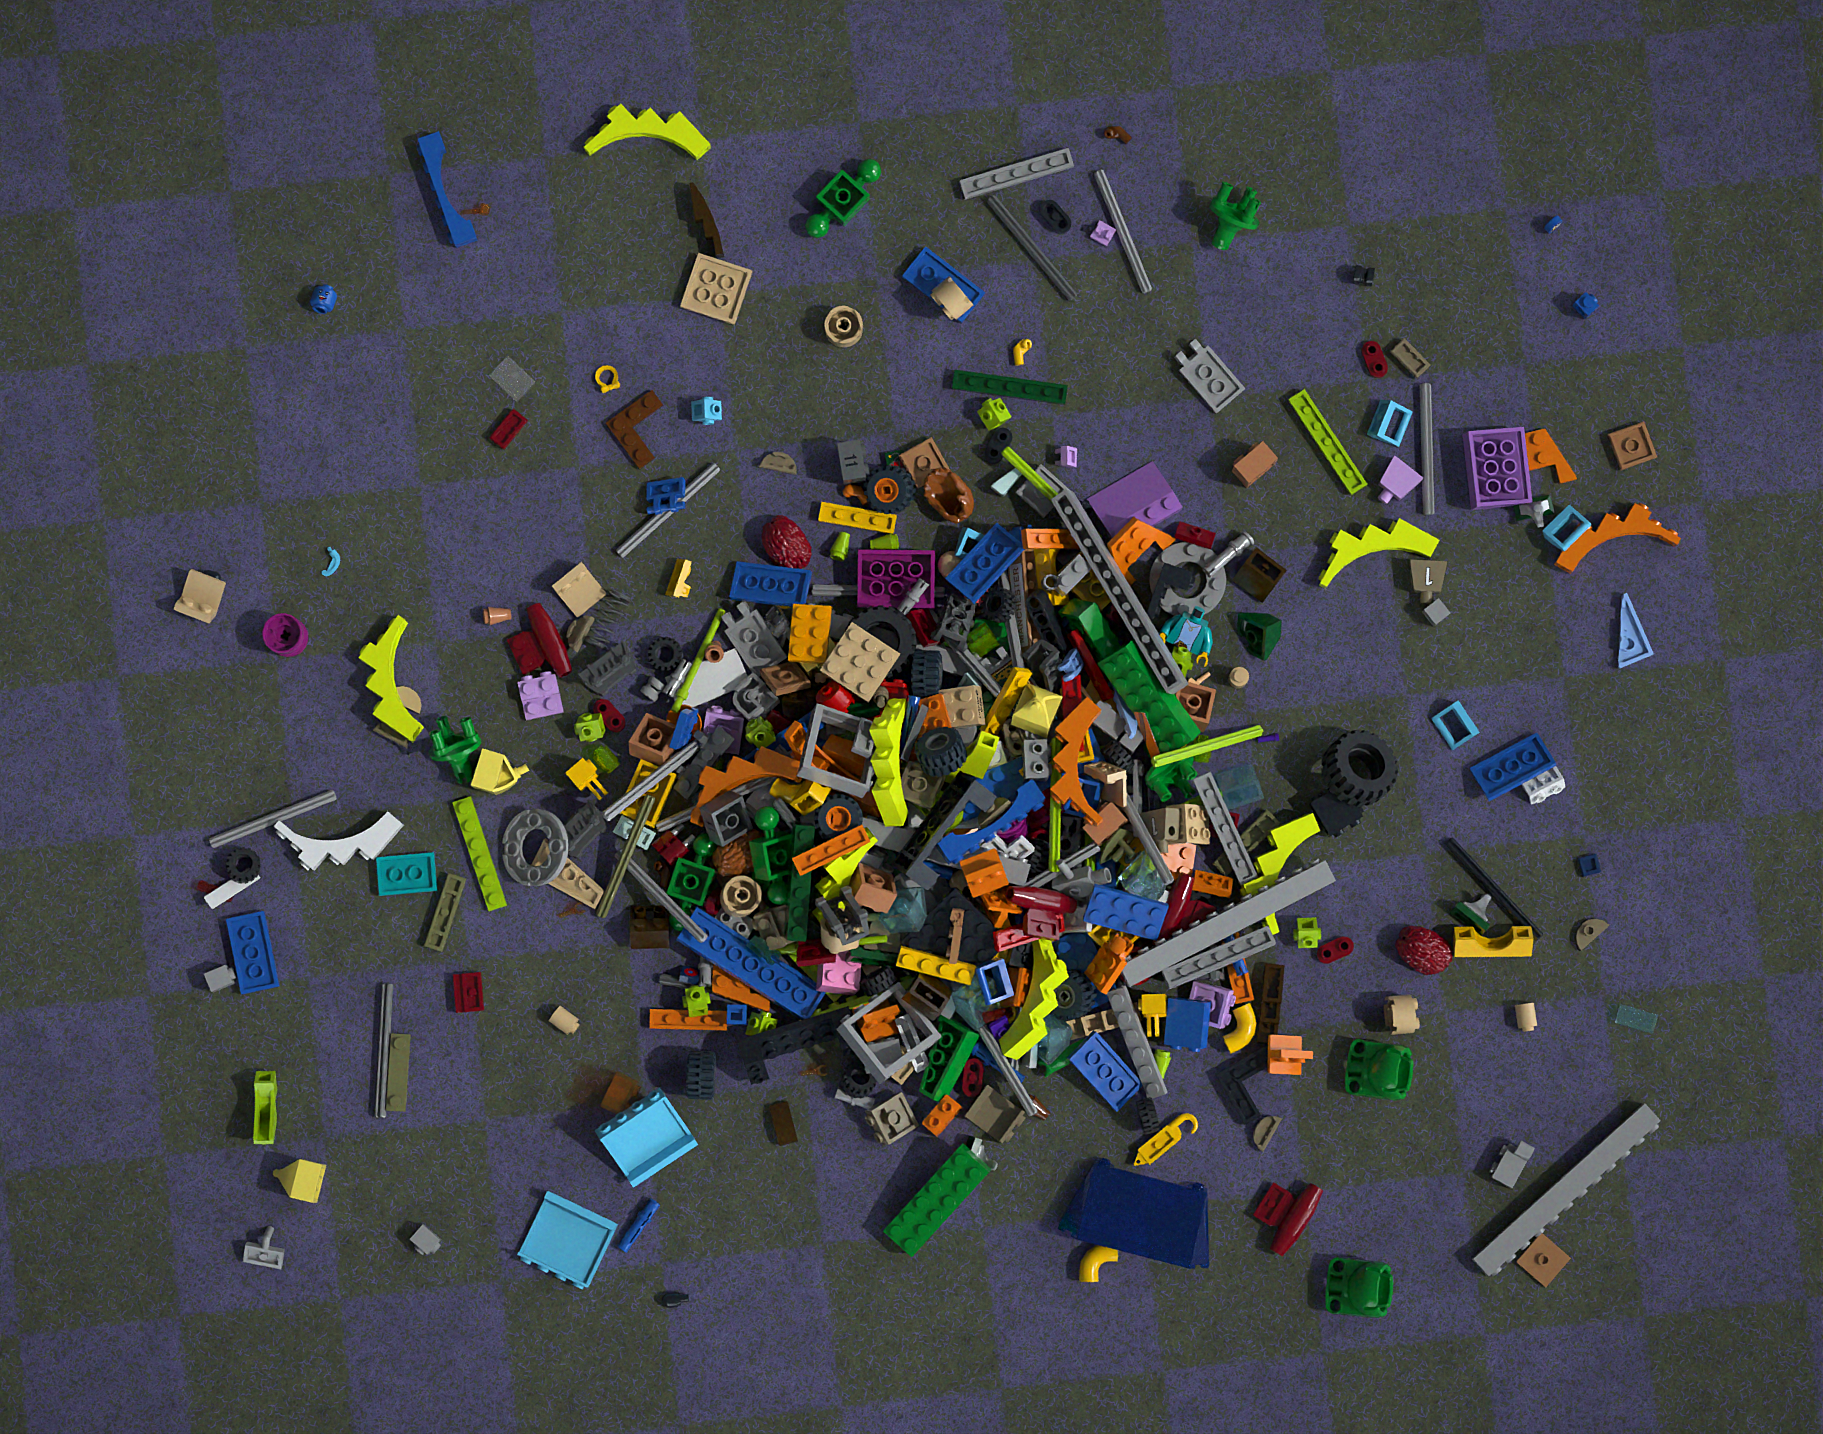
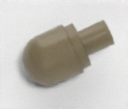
M879 686L873 695V700L879 708H882L889 699V693L886 687Z

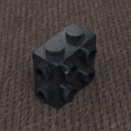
M1329 787V792L1325 795L1319 793L1311 798L1313 802L1309 806L1328 837L1333 835L1336 838L1345 832L1343 829L1350 825L1353 828L1360 824L1364 810L1362 807L1355 806V804H1346L1345 800L1340 801L1335 793L1332 794Z

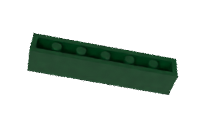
M792 822L784 938L787 941H806L811 871L800 876L792 858L813 848L815 826L812 823Z

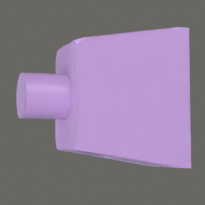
M1394 456L1378 484L1384 489L1378 498L1385 504L1392 497L1400 501L1422 481L1423 477Z

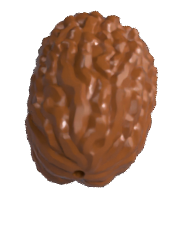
M945 467L933 469L932 472L928 473L924 479V496L929 504L944 519L957 524L967 519L973 512L974 499L971 489H969L966 483L956 473Z
M752 829L723 847L718 845L712 855V862L718 869V873L722 877L734 878L754 872L749 841L763 837L764 834L759 830Z

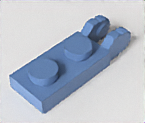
M1077 647L1068 652L1062 661L1063 663L1058 665L1057 668L1059 671L1066 673L1063 676L1064 682L1072 680L1079 674L1085 664Z

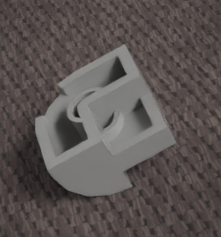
M754 673L750 674L734 689L733 704L748 721L757 719L760 716L765 719L766 714L780 703L779 698Z

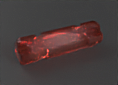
M203 880L199 881L197 885V890L201 892L206 891V894L219 888V886L208 884V882ZM232 896L231 898H229V899L226 900V901H227V902H232L234 896Z
M1006 1007L982 1013L983 1021L987 1023L996 1021L1003 1016L1007 1018L1013 1017V1009Z

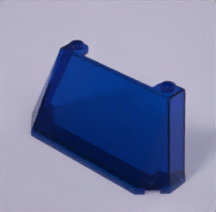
M1106 1158L1094 1160L1059 1220L1058 1229L1060 1231H1070L1072 1233L1071 1237L1077 1240L1188 1269H1195V1265H1201V1268H1209L1208 1188H1205V1185L1194 1182L1188 1186H1183L1114 1168L1115 1166Z

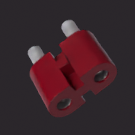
M682 824L677 825L672 831L667 829L651 844L671 866L677 862L678 857L682 858L689 851L687 847L695 839L692 834L684 842L676 838V835L685 828Z

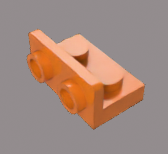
M1195 870L1193 876L1195 881L1192 890L1230 898L1233 878Z
M945 1095L923 1120L922 1124L938 1137L961 1111L962 1107L949 1095Z

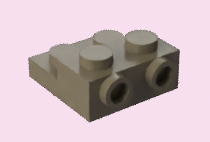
M918 760L914 762L908 761L901 778L904 800L931 810L946 776L927 775L922 771Z
M786 904L757 912L753 916V927L756 931L759 930L761 935L759 939L760 944L763 948L767 949V952L795 942L787 941L784 938Z
M902 1092L896 1093L887 1100L881 1101L865 1111L867 1114L865 1120L869 1126H873L876 1132L874 1133V1138L882 1145L891 1144L919 1126Z

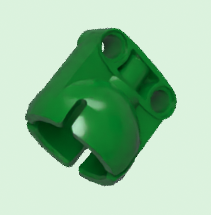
M1361 1039L1354 1040L1351 1043L1345 1075L1346 1091L1355 1096L1394 1101L1404 1099L1406 1092L1410 1089L1413 1077V1060L1410 1058L1412 1055L1411 1050L1400 1044ZM1364 1044V1051L1359 1053V1046ZM1358 1082L1359 1089L1355 1092L1353 1086Z
M1339 1257L1332 1259L1328 1268L1326 1284L1327 1311L1332 1314L1370 1318L1385 1316L1388 1312L1387 1308L1391 1305L1393 1295L1391 1267L1381 1261ZM1339 1262L1343 1263L1342 1271L1338 1270ZM1338 1300L1340 1308L1335 1310L1334 1303Z

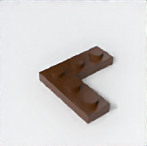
M653 390L606 423L639 469L655 459L633 429L664 406Z

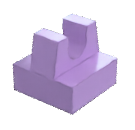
M1099 220L1090 238L1107 247L1116 229Z
M1061 446V448L1055 450V454H1061V460L1055 461V465L1069 468L1077 467V448Z

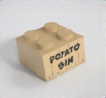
M972 685L939 690V693L943 695L952 728L959 729L985 725L980 686Z

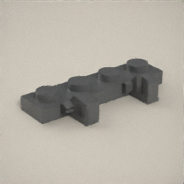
M719 726L713 734L708 732L706 735L704 732L697 730L693 736L702 743L700 746L702 749L690 765L684 766L681 764L675 769L678 773L676 777L679 780L673 788L688 800L692 798L701 785L698 783L700 772L705 766L714 768L735 739Z

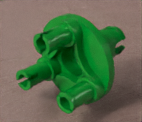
M1224 181L1209 205L1211 211L1219 216V226L1211 244L1223 251L1229 248L1236 232L1242 228H1258L1260 222L1255 217V214L1261 204V201L1255 198L1258 191L1255 189L1252 191L1253 188L1246 187L1242 199L1238 203L1227 202L1233 185Z
M441 716L442 720L438 717L436 723L439 730L436 729L429 732L433 744L428 751L430 759L450 763L456 781L459 784H462V779L465 777L467 782L472 781L474 773L469 757L471 752L480 746L481 738L478 732H475L471 717L460 719L459 723L463 730L461 734H455L451 730L447 716Z
M1144 743V752H1146L1149 759L1152 760L1147 749L1146 743ZM1193 756L1159 767L1152 766L1145 777V783L1151 790H1155L1162 802L1167 801L1172 796L1167 787L1173 784L1181 790L1186 799L1192 797L1190 793L1193 796L1195 795L1196 791L1187 781L1197 776V772L1192 767Z

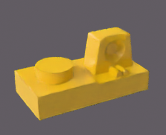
M677 559L665 595L677 598L679 596L688 597L691 587L685 584L684 581L691 572V561Z

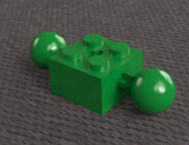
M873 159L861 161L857 167V176L854 179L841 170L816 196V201L825 210L821 214L809 216L806 220L805 229L811 237L821 238L825 236L829 230V221L833 217L845 227L870 200V194L862 186L865 183H873L879 179L881 175L879 163ZM845 195L847 196V197H846V198H847L846 201H840V197H839V196H842V197H844Z
M763 806L756 811L754 820L757 827L763 830L764 836L749 841L755 878L767 881L772 880L767 890L768 898L776 905L786 904L788 883L783 881V876L787 875L789 871L791 833L784 831L775 832L774 828L778 825L779 814L773 807Z
M708 833L698 835L693 841V850L696 853L694 862L678 857L667 891V895L681 899L679 907L689 917L692 915L690 911L692 903L704 906L705 899L712 893L718 874L717 869L705 866L706 859L711 857L717 849V844L710 841ZM695 878L696 884L692 886L689 881ZM670 913L669 923L671 927L677 931H682L684 926Z

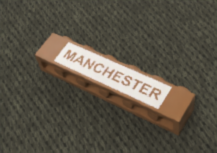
M1025 549L1008 567L1010 590L1015 595L1014 599L1017 600V603H1014L1017 606L1014 612L1022 654L1041 639L1025 604L1027 597L1034 590L1038 589L1034 549Z

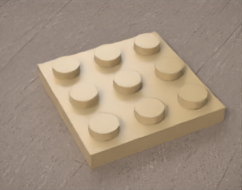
M698 253L680 308L735 325L753 271Z
M852 622L820 671L869 703L900 656V653Z

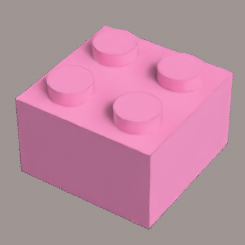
M848 951L837 953L836 962L818 964L816 991L854 996L860 990L861 964L845 962V956Z

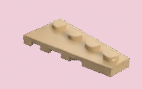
M546 838L543 840L531 866L542 865L547 860V855L550 853L548 848L550 841ZM569 858L566 859L560 874L548 883L594 909L598 906L605 892Z

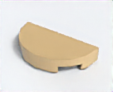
M396 687L404 707L420 714L422 705L418 694L408 687Z

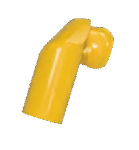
M1022 339L1014 346L1015 366L1024 365L1023 354L1032 346V342L1029 339Z

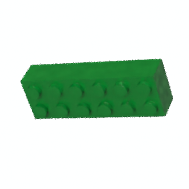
M1134 638L1107 654L1098 663L1133 714L1134 712L1145 713L1161 754L1185 746L1193 741L1201 732L1175 694L1166 693Z
M963 1143L883 1232L910 1257H913L992 1169Z

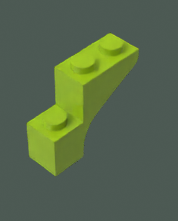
M256 1071L254 1081L255 1117L253 1140L254 1144H273L277 1124L275 1103L277 1094L276 1072Z

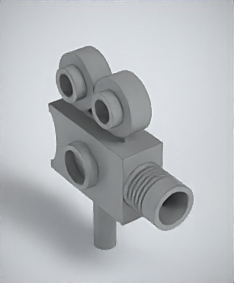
M1059 859L1056 864L1063 873L1053 878L1052 888L1076 899L1077 906L1083 908V905L1088 904L1094 884L1103 885L1110 883L1111 873L1108 868L1093 871L1090 866L1070 870L1064 860Z

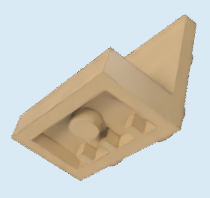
M582 562L552 585L553 589L576 617H580L606 595L604 589Z
M191 569L188 573L182 596L175 603L174 610L210 623L217 614L226 583Z
M1105 761L1084 765V773L1092 776L1094 779H1100L1104 783L1100 796L1102 799L1121 807L1127 806L1126 770Z
M1192 804L1166 806V808H1177L1180 811L1178 839L1168 842V845L1185 843L1210 844L1209 815L1204 806Z

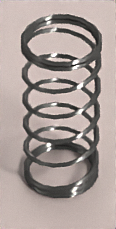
M610 589L609 593L612 594L615 598H621L622 602L606 598L605 602L609 606L614 608L609 602H607V600L614 601L625 606H629V604L626 602L630 603L631 598L616 590ZM604 607L600 608V611L607 617L609 616L602 609L612 611L620 615H624V613L618 609H616L617 611ZM595 617L596 621L604 627L606 626L603 623H601L597 618L615 624H619V622L613 618H611L612 620H609L603 617ZM591 626V630L599 636L601 635L598 632H596L593 628L601 629L612 634L615 633L610 628L604 629L597 626ZM592 635L585 637V641L603 650H606L607 646L592 638L610 643L603 636H601L603 639Z

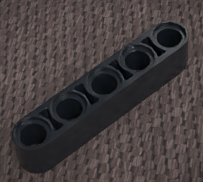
M1036 589L1025 601L1027 610L1041 639L1052 644L1057 650L1060 649L1063 653H1059V658L1063 661L1068 652L1073 648L1048 594L1043 589Z

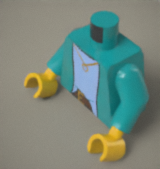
M1195 606L1192 614L1184 611L1182 615L1176 614L1168 619L1159 631V634L1164 644L1167 641L1178 647H1185L1189 652L1198 655L1197 665L1200 659H1205V667L1208 664L1207 656L1210 654L1213 639L1211 629L1208 627L1209 622L1202 619L1205 610Z

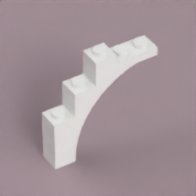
M388 811L369 829L355 836L339 840L310 839L295 834L281 821L274 825L278 829L275 833L282 839L287 837L292 841L290 845L296 851H303L298 856L302 860L300 864L307 870L311 868L314 871L329 853L331 854L329 858L337 865L339 863L345 865L359 848L361 849L359 853L365 859L371 858L374 860L404 826Z

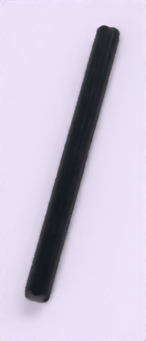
M1450 838L1445 843L1447 848L1521 926H1531L1533 939L1535 941L1539 940L1543 933L1454 838Z

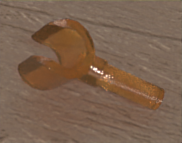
M480 203L479 209L463 210V215L479 214L487 216L490 212V206Z
M577 903L574 908L558 914L559 917L563 918L575 913L577 915L583 914L585 910L578 912L576 909L578 905L583 903Z
M820 1065L817 1069L800 1071L801 1076L817 1074L823 1077L828 1073L821 1074L819 1069L827 1066Z

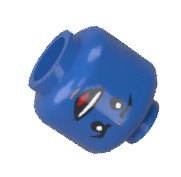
M326 284L315 287L310 299L312 309L320 314L331 312L337 300V294L333 287Z

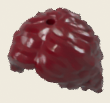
M777 515L772 518L771 522L763 526L762 544L775 566L796 569L807 567L812 556V547L803 531L794 521L786 516Z
M1407 926L1399 932V938L1395 943L1398 954L1405 963L1416 971L1425 975L1443 972L1449 966V963L1452 962V947L1445 938L1439 936L1436 932L1421 926Z

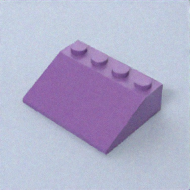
M1524 427L1468 431L1463 434L1471 510L1532 503Z
M1153 461L1087 499L1110 540L1133 517L1154 527L1183 508Z

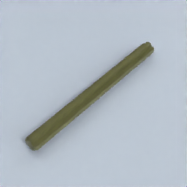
M647 794L644 797L596 912V915L601 918H606L654 804L655 797Z

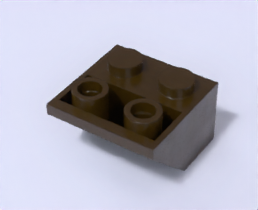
M1256 547L1232 581L1263 603L1287 570Z
M809 679L811 688L784 694L782 698L783 715L791 720H798L812 711L817 704L816 695L827 684V680L825 683H817L815 679Z
M663 905L631 906V949L670 948L669 911Z
M918 972L901 999L933 1021L942 1013L950 1000L953 990L934 976Z

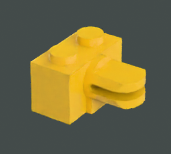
M582 758L566 772V775L581 792L588 787L598 800H601L602 797L591 785L594 782L604 795L608 793L597 781L598 775L595 772L597 768L589 759L585 761Z
M1144 994L1142 999H1138V1009L1142 1011L1143 1018H1147V1036L1152 1037V1018H1154L1155 1037H1159V1017H1167V995Z

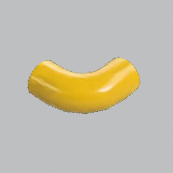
M777 778L770 789L769 795L776 799L780 797L783 802L790 803L807 779H804L801 784L794 785Z
M1250 1003L1233 1010L1237 1027L1233 1032L1223 1036L1230 1054L1249 1044L1255 1034L1256 1019Z
M1117 1242L1097 1244L1086 1252L1080 1263L1079 1282H1098V1271L1101 1264L1104 1262H1118Z

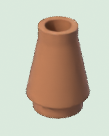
M487 607V609H483L484 624H489L490 626L511 620L510 608Z
M712 641L705 650L706 659L712 663L720 662L723 659L724 652L719 641Z

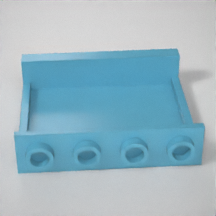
M660 1087L651 1091L646 1097L633 1103L631 1107L618 1113L613 1119L603 1123L595 1130L598 1138L617 1162L633 1188L698 1145Z
M547 1191L538 1214L517 1255L521 1256L520 1260L527 1264H531V1262L538 1264L537 1268L546 1273L549 1270L555 1272V1277L566 1281V1278L574 1281L572 1285L583 1290L584 1287H589L618 1224Z

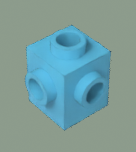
M702 397V400L691 402L692 421L703 422V425H713L714 421L722 420L721 401L713 400V397Z

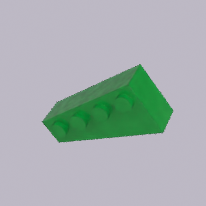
M1073 598L1058 611L1061 618L1065 616L1070 622L1067 626L1071 631L1078 629L1099 668L1098 663L1107 654L1120 647L1118 637L1109 628V622L1102 616L1100 607L1095 602Z
M941 1014L938 1020L940 1021L938 1032L942 1037L934 1043L933 1050L930 1049L928 1067H925L919 1092L939 1102L945 1095H950L980 1034L952 1018L948 1019Z

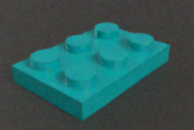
M434 852L376 857L379 896L437 891Z

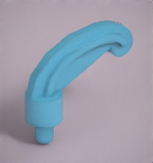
M328 547L327 550L330 552L329 555L332 557V561L328 570L322 571L324 576L333 574L340 564L339 554L335 549L332 550L331 547Z

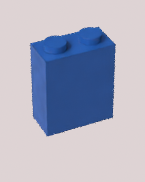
M1179 997L1168 998L1164 1044L1170 1045L1171 1049L1188 1047V1051L1200 1052V1049L1207 1048L1211 1002Z

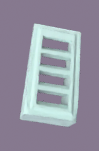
M1014 468L991 485V489L1001 497H1004L1022 474Z

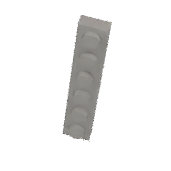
M1069 148L969 177L959 182L966 200L1074 167Z
M1211 772L1192 779L1239 884L1242 885L1257 878L1258 875Z
M1266 926L1162 970V974L1169 989H1172L1276 945V942L1269 927Z
M1126 985L1109 990L1107 993L1108 999L1147 1098L1152 1097L1153 1099L1168 1093Z

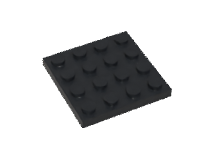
M954 887L900 941L905 947L946 957L947 946L952 944V939L949 938L950 927H954L953 922L950 920L952 909H963L964 916L958 961L978 967L999 953L994 948L993 932L1000 929L994 927L991 920ZM938 977L955 994L966 985Z

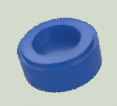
M1556 215L1545 225L1544 229L1550 234L1560 226L1563 220Z

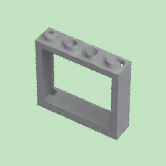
M817 703L810 715L797 776L863 798L866 792H870L873 781H870L871 776L875 773L870 760L876 749L875 744L873 745L870 757H865L860 782L811 766L821 721L856 733L861 718Z
M899 982L893 986H888L887 989L882 991L883 994L880 996L876 994L868 1000V1005H860L854 1010L855 1014L853 1016L849 1014L840 1020L842 1024L837 1028V1031L879 1084L942 1037L924 1014L901 999L906 990ZM893 994L927 1038L885 1069L851 1025Z

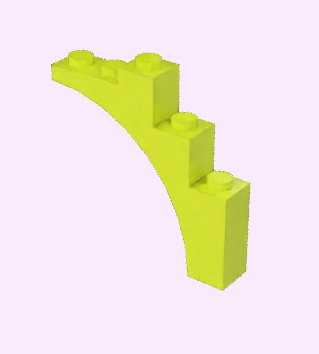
M622 104L615 105L608 111L607 118L610 124H604L599 129L600 133L595 137L591 136L584 146L585 151L591 156L600 148L614 141L629 137L645 136L674 143L686 150L696 160L711 148L710 143L680 111L677 114H671L665 124L651 107L648 110H642L637 115L638 119L636 120Z
M1400 518L1397 522L1393 521L1388 531L1391 534L1369 524L1368 528L1363 527L1358 536L1362 539L1359 540L1340 530L1338 534L1334 533L1330 540V543H1332L1330 549L1337 553H1332L1327 563L1330 565L1327 571L1322 570L1318 578L1321 581L1319 586L1326 589L1333 577L1344 566L1356 558L1371 552L1402 550L1416 553L1429 559L1440 540Z
M398 615L396 619L393 618L390 621L386 633L380 635L377 640L378 644L375 646L369 642L368 645L363 646L358 658L376 671L370 674L365 685L383 699L375 705L373 715L413 743L424 727L404 707L394 680L395 652L400 637L408 624L405 619Z
M906 698L888 699L881 716L874 718L869 729L876 747L870 760L877 776L872 793L885 827L903 826L909 814L904 800L899 764L901 728L908 703Z
M981 731L977 739L966 747V762L954 773L951 772L949 775H945V782L951 783L959 771L983 779L994 756L1000 737ZM902 761L900 775H903L908 762Z
M1313 813L1305 814L1268 830V841L1275 848L1254 857L1256 861L1253 863L1257 873H1261V875L1241 885L1240 893L1242 897L1249 893L1251 895L1258 893L1257 889L1264 885L1270 887L1276 884L1275 880L1278 879L1279 872L1293 850L1305 839L1320 831ZM1275 912L1263 918L1264 921L1261 922L1263 928L1268 926L1272 935L1279 932Z
M867 827L864 829L870 839V843L823 865L829 874L822 878L815 887L826 901L837 896L839 897L840 888L849 886L851 876L858 863L878 841ZM842 901L839 902L838 907L845 909V906L842 903ZM818 907L812 911L819 922L824 918Z
M1038 939L1032 941L1034 965L1027 998L1015 1022L999 1039L1002 1053L1006 1057L1018 1060L1048 1034L1043 1018L1058 1006L1054 989L1069 977L1065 963L1062 960L1056 959L1052 941Z

